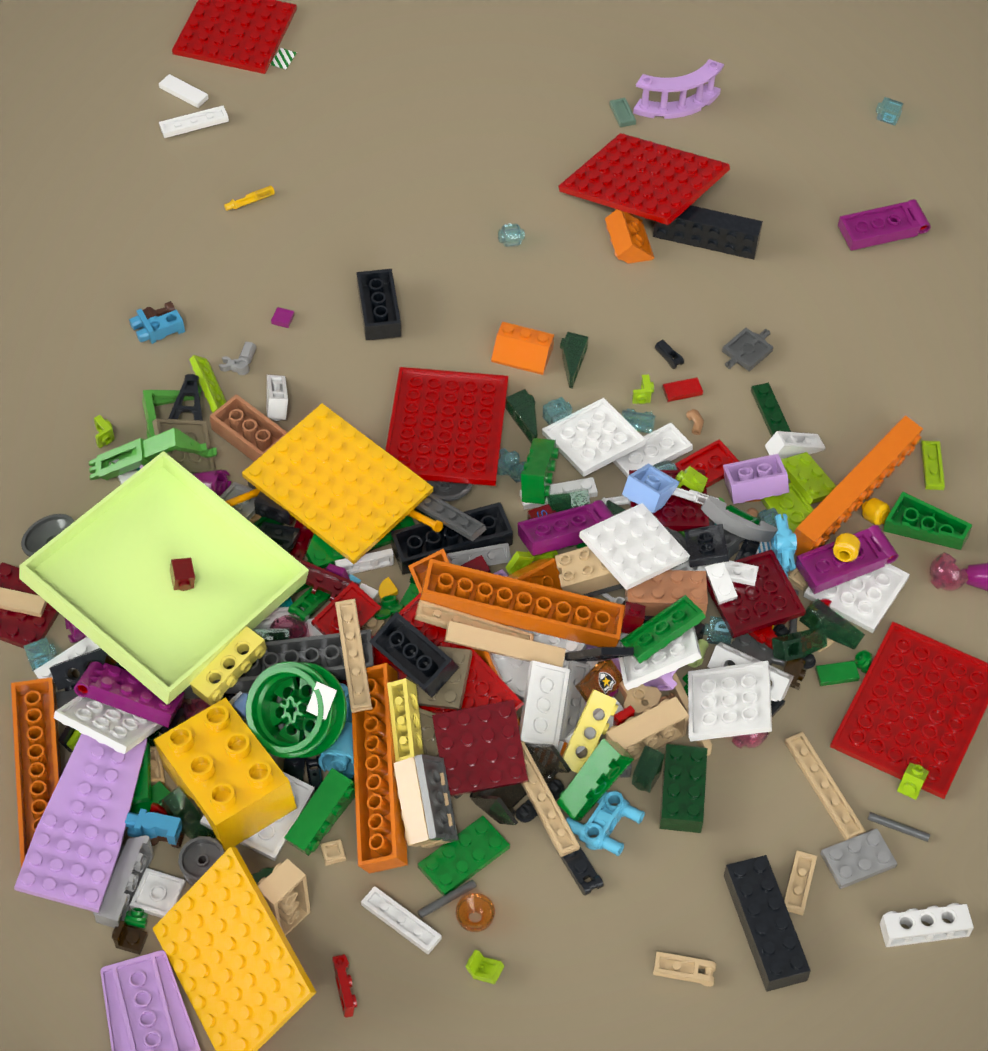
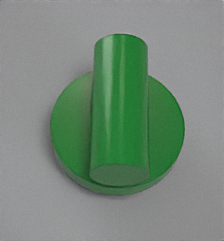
M863 650L855 656L856 666L863 673H867L871 665L872 654L867 650Z
M135 907L126 912L124 921L126 925L145 929L148 922V914L144 912V909Z

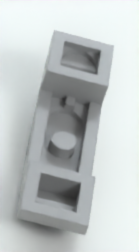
M709 496L701 506V510L713 522L723 524V529L739 537L757 542H770L777 532L776 527L762 520L757 525L726 510L727 503L712 496Z

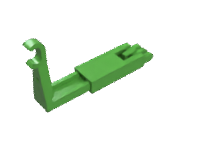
M198 385L199 396L201 397L202 389ZM143 390L142 404L147 423V439L155 436L152 423L156 419L154 406L174 403L180 390ZM185 396L183 401L194 400V396Z
M172 428L148 439L139 438L97 455V458L89 461V466H91L89 472L93 473L90 475V480L100 478L105 480L112 479L139 468L141 464L143 466L148 464L150 459L157 457L163 451L168 453L177 449L178 451L195 453L205 458H211L217 455L216 448L207 449L206 443L199 444L180 430Z

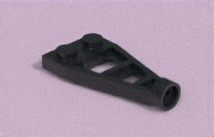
M185 375L183 385L168 419L178 420L180 414L186 412L193 413L194 420L203 421L198 390L199 377L197 375ZM194 396V406H182L184 397Z
M263 522L260 528L274 542L282 545V548L288 553L295 547L301 534L300 528Z

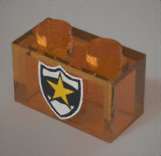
M609 659L599 661L575 687L587 703L593 689L608 696L619 688V683L623 678L616 665Z

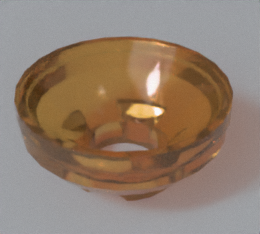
M479 893L468 894L457 903V921L467 931H483L493 922L495 908L492 901L485 895ZM476 912L482 918L479 922H472L469 919V915Z

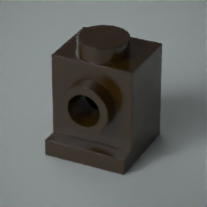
M798 657L788 659L784 672L794 676L789 687L797 690L800 689L798 681H803L806 670H804L805 660Z

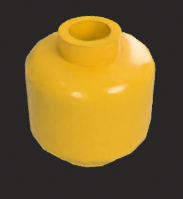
M871 498L865 501L862 505L863 518L874 525L885 524V520L891 512L889 505L878 498Z
M850 533L840 534L835 540L833 554L838 560L843 562L855 560L860 550L859 539Z

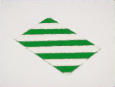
M280 48L270 65L287 69L297 52Z

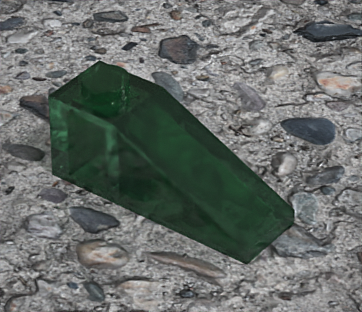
M567 332L566 337L562 338L560 349H562V359L569 388L573 389L588 349L589 337Z
M523 389L506 397V410L532 444L533 438H537L538 435L535 399L531 394L529 395L526 389Z

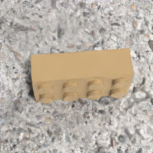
M675 696L670 700H663L654 708H647L636 717L628 718L619 726H612L607 730L605 739L618 742L634 758L633 763L666 744L685 736L689 714Z
M288 858L283 863H278L267 878L264 877L258 882L257 885L285 936L311 912L306 874Z

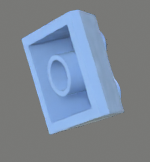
M648 463L628 476L622 495L638 505L643 503L650 512L655 513L666 504L678 487L679 481Z

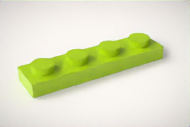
M193 355L189 359L192 369L199 377V384L210 405V410L214 413L226 403V400L208 360Z

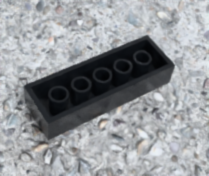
M690 205L669 225L655 221L653 237L754 260L763 221Z
M501 502L464 512L486 526L487 530L474 541L469 540L444 524L440 532L433 531L432 527L424 523L390 531L391 546L402 575L411 573L409 565L442 549L446 553H453L508 543L509 546L513 545V531Z
M767 855L726 865L724 879L766 992L806 982L811 970Z

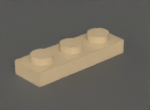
M796 851L784 899L788 912L802 916L804 914L817 860L815 855Z

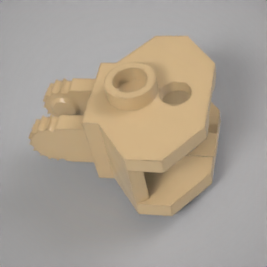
M623 681L617 685L624 696L623 709L631 705L635 710L634 717L642 714L647 708H654L660 704L659 701L662 693L656 687L641 684L638 687L627 690Z

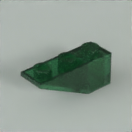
M819 599L807 607L805 615L799 620L813 632L854 650L865 636L863 632Z
M825 626L772 638L774 658L789 661L805 657L826 647Z
M179 786L158 801L169 816L181 818L182 831L190 840L199 836L216 838L213 830L200 824L202 816Z

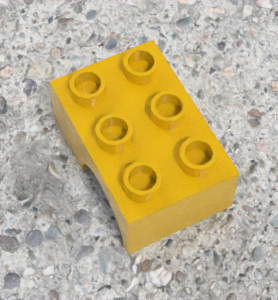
M226 697L154 739L164 769L187 801L192 798L212 827L219 843L222 845L224 852L229 847H235L297 809L290 781Z

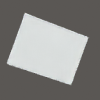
M317 682L314 690H320L324 706L323 719L326 720L337 690ZM313 691L306 711L317 716L318 704Z

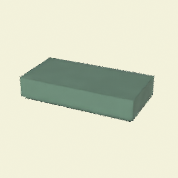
M626 98L609 102L620 128L636 125V119Z

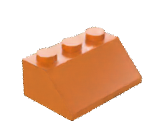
M618 209L605 218L606 228L611 237L610 241L615 249L614 254L619 260L629 264L654 259L643 221L640 218Z
M502 321L496 336L491 362L543 375L553 351L554 334Z
M555 558L538 559L507 576L562 590L559 579L560 573L557 569Z

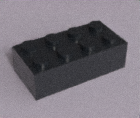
M392 268L356 272L365 340L401 337V320Z
M398 612L369 641L382 655L431 698L459 669V666Z

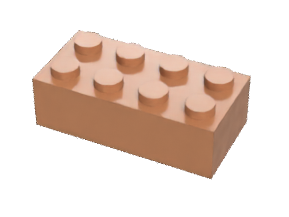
M237 394L210 415L211 429L254 462L288 433Z
M667 570L628 590L625 589V603L628 601L646 606L645 616H656L686 595L706 616L708 606L706 571Z

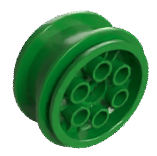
M287 661L274 664L265 669L255 679L247 696V725L265 750L277 757L308 758L325 752L337 741L346 721V698L339 681L326 668L314 663ZM296 677H300V686L297 685ZM317 682L337 690L326 720L323 719L324 706L320 690H314ZM310 686L312 687V694L314 691L317 698V716L306 711V706L309 704L312 694H309ZM278 696L283 699L280 703L276 702ZM286 723V725L280 730L278 725Z

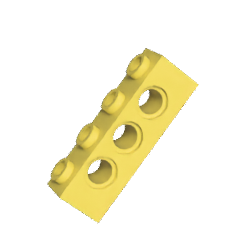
M246 626L190 683L193 692L210 706L220 701L224 693L237 683L238 678L243 673H247L257 659L264 656L267 650L265 640ZM248 651V653L241 655L242 652ZM234 665L233 668L227 669V667ZM215 680H220L218 683L213 684Z
M406 678L387 683L395 762L424 754L416 684Z
M592 690L559 765L576 773L580 771L600 742L598 741L601 734H606L610 725L607 721L610 715L614 716L618 705L615 704L616 699L597 690ZM597 708L602 709L604 713L603 718L600 720H595L593 717V711ZM588 727H592L595 730V735L591 739H587L584 735V731ZM579 746H584L587 750L586 755L582 758L576 756V749Z

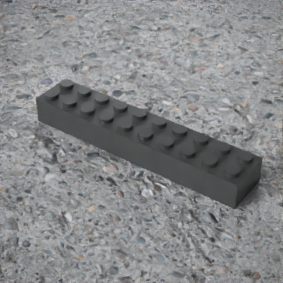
M371 629L361 630L366 668L375 666L374 646L369 642L373 637ZM340 633L265 642L267 650L264 656L257 659L252 664L251 669L247 673H243L238 678L237 683L229 688L224 695L239 693L240 691L249 692L255 679L265 669L274 664L287 661L314 663L326 668L338 681L347 680ZM248 651L242 652L241 655L248 653ZM234 665L227 667V669L233 668ZM296 677L297 685L300 686V677ZM215 680L213 684L218 683L220 680ZM191 685L183 691L185 692L183 700L200 698L193 692Z

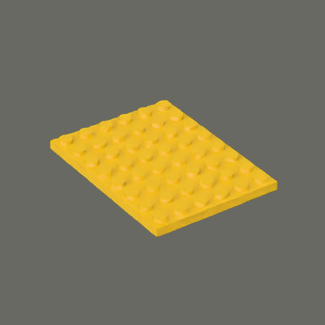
M323 403L242 472L244 479L287 510L290 515L353 564L433 492V486Z
M229 847L152 928L216 1051H258L317 993L236 847Z

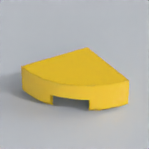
M389 577L385 578L379 586L380 601L384 596L398 595V590Z

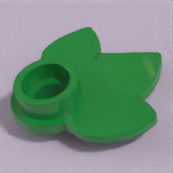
M394 595L384 596L381 598V603H377L381 606V610L375 615V619L384 620L390 617L392 613H399L403 609V605L399 604V600Z

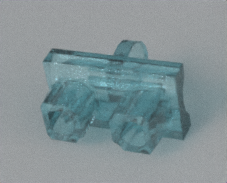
M634 409L622 411V416L637 431L653 432L656 415H653L652 412L638 413Z
M505 448L500 449L501 457L498 461L497 473L499 475H509L516 483L521 482V473L524 471V464L527 462L519 463L520 457L516 451L508 452Z

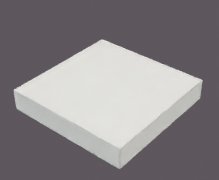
M146 868L132 898L130 908H142L147 914L163 918L180 900L187 882L184 879Z

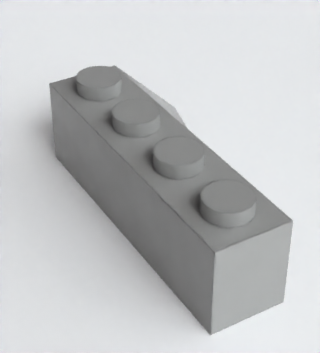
M149 836L129 838L125 846L121 847L119 860L115 864L99 913L93 912L96 923L115 928L119 926L121 920L124 921L146 868H149L154 857Z

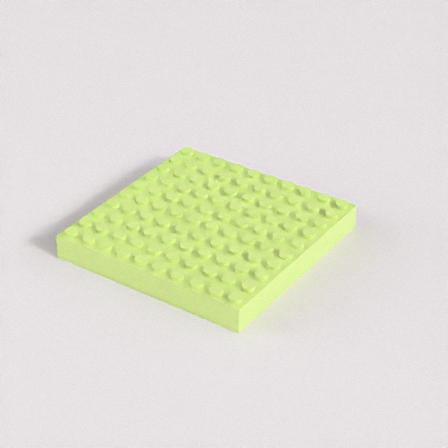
M163 451L19 566V579L168 705L190 686V683L246 626L253 630L306 583L309 569ZM191 557L195 574L194 588L186 591L173 590L170 574L171 559Z

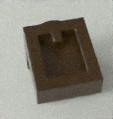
M122 920L112 933V939L116 948L139 955L148 937L146 931L128 927L126 922Z

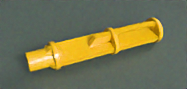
M269 185L263 189L251 192L239 200L234 201L232 199L229 203L224 204V208L228 211L274 195L275 190Z

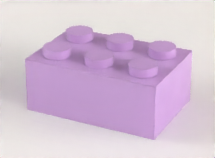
M779 454L723 465L725 485L733 504L789 493L788 474Z

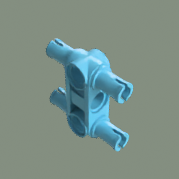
M781 514L775 516L777 532L770 540L771 549L788 577L789 569L790 571L796 569L794 554L797 549L796 534L789 529L787 515L783 514L782 518Z
M617 791L605 792L597 802L599 805L587 823L582 824L571 817H568L566 821L573 834L577 835L587 848L591 850L605 849L619 856L624 849V844L610 838V834L621 817L625 816L640 824L645 816V812L629 805L630 803L623 798L621 793Z

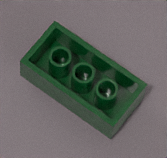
M666 744L659 829L701 833L704 820L708 748Z

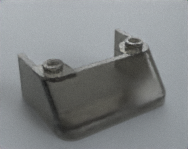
M525 744L546 783L552 782L558 772L569 773L571 771L553 744ZM520 783L473 792L470 794V798L499 824L516 825L518 821L514 817L516 811L513 807L527 793Z

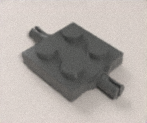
M744 328L723 346L722 352L731 358L725 363V366L731 369V367L738 363L748 371H751L773 352V346L765 340L770 335V331L764 329L760 334H757L748 328Z
M749 634L736 637L732 644L722 642L760 661H768L769 665L776 664L784 667L786 659L774 656V649L772 650L765 643L761 644ZM732 660L728 661V665H735Z

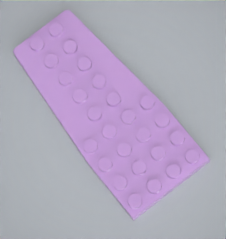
M80 735L35 830L14 886L16 891L99 913L119 856L126 829L125 820L131 809L147 746V738L123 754L106 744L99 743L88 735Z
M156 951L101 968L100 972L112 1051H201L165 951Z

